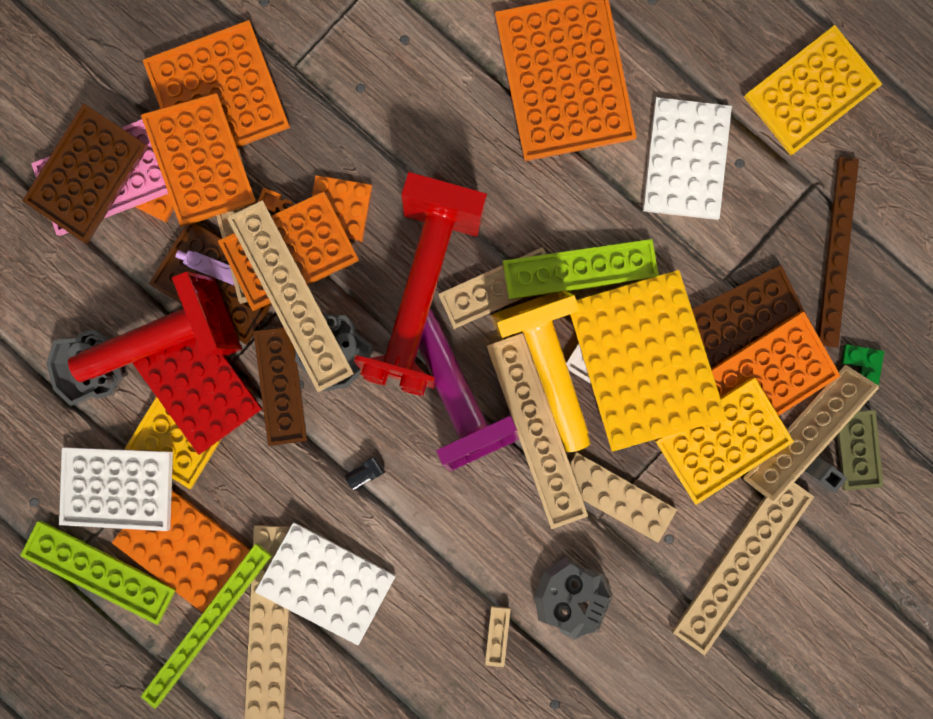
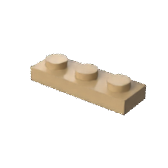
M491 605L485 665L504 667L510 607Z

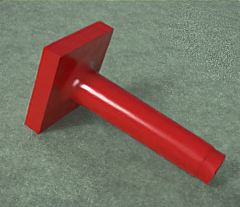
M184 272L172 277L183 309L69 357L68 367L72 376L78 382L93 379L193 338H196L202 355H230L242 350L215 278L191 272Z

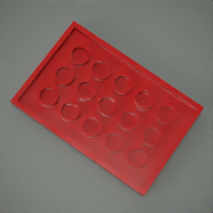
M196 338L132 363L198 455L204 453L263 410L224 355H202Z

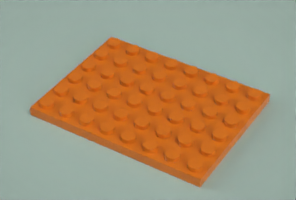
M552 0L495 12L524 162L636 140L637 136L609 0Z

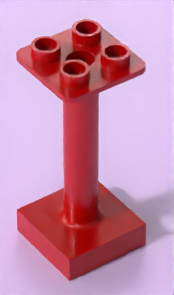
M408 172L401 194L404 217L424 222L386 354L373 358L355 355L354 362L361 369L359 375L363 376L365 381L385 386L388 377L401 380L399 386L402 391L424 396L426 388H435V377L425 374L414 362L452 230L478 237L484 216L487 193Z

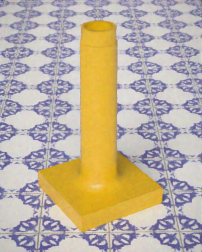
M562 291L532 299L490 314L496 331L502 338L521 331L524 333L565 451L574 452L588 447L591 441L553 324V320L580 311L575 295Z

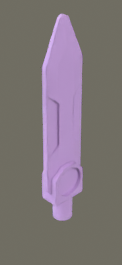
M180 250L177 251L176 257L184 260L183 263L189 268L234 285L229 265L189 250L187 253Z

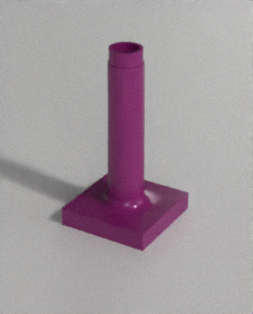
M429 310L419 350L430 375L435 377V386L458 435L459 440L436 450L442 465L451 472L518 441L519 435L511 416L488 426L438 320H436L433 311Z

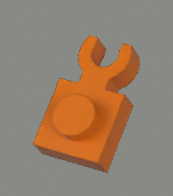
M266 188L262 189L258 202L263 200L267 210L276 213L277 208L283 211L286 204L293 206L292 201L288 199L281 200V194Z

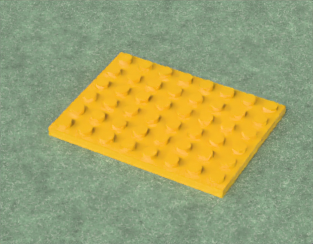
M679 270L576 300L580 311L574 312L570 316L611 452L727 419Z

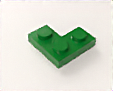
M846 344L843 346L841 364L858 366V373L879 387L884 351Z

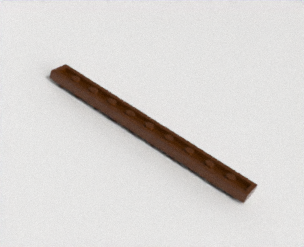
M837 158L818 337L824 347H839L859 159Z

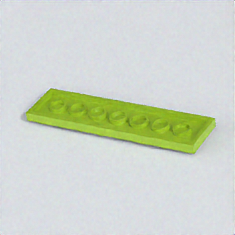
M653 239L502 261L508 300L645 280L659 276Z
M41 520L37 521L20 555L156 625L160 624L176 589L164 584L161 580Z

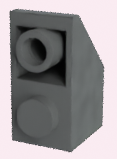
M816 457L804 471L805 474L826 491L836 493L847 480L846 476L819 457Z

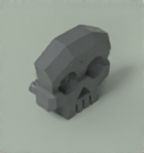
M323 314L354 374L322 391L347 388L360 377L361 369L354 362L355 355L371 358L374 346L357 333V327L346 315ZM344 341L349 342L348 348L343 347ZM295 349V361L305 372H307Z
M98 330L79 333L78 338L53 340L46 362L53 390L70 406L80 404L92 398L102 399L115 395L119 383L128 375L126 367L123 366L90 379L89 385L86 384V381L78 382L72 376L68 367L69 357L110 339Z
M564 557L544 571L534 598L538 621L558 627L562 634L572 639H578L587 634L598 632L613 594L604 574L591 568L585 570L569 558ZM575 580L579 583L578 588L573 586ZM590 601L586 610L582 602ZM563 608L568 610L567 615L562 613Z

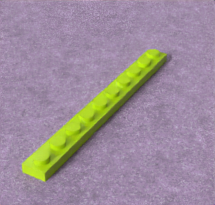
M258 543L253 546L140 696L154 709L161 704L272 557V554Z

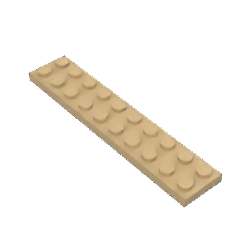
M263 200L227 217L317 392L319 393L353 375V371Z
M523 333L488 345L487 349L512 420L518 431L524 454L551 529L588 517Z
M793 483L775 504L767 497H764L675 625L672 633L703 655H706L814 496L796 483Z
M254 526L253 546L258 543L272 554V557L251 583L245 719H285L290 610L255 593L291 526Z

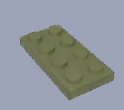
M876 410L858 411L837 434L840 471L847 477V480L842 485V490L845 491L884 487Z

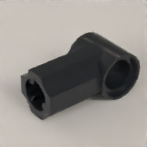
M374 456L362 463V466L347 473L345 478L348 485L354 490L365 482L372 481L381 476L386 471L378 457Z

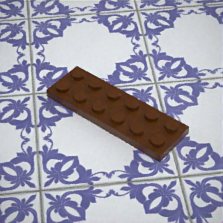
M285 328L253 331L268 446L307 441L298 368L295 361V348Z

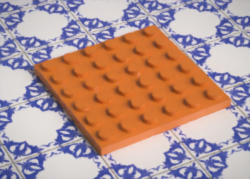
M250 20L143 60L160 109L217 93L236 148L290 128Z

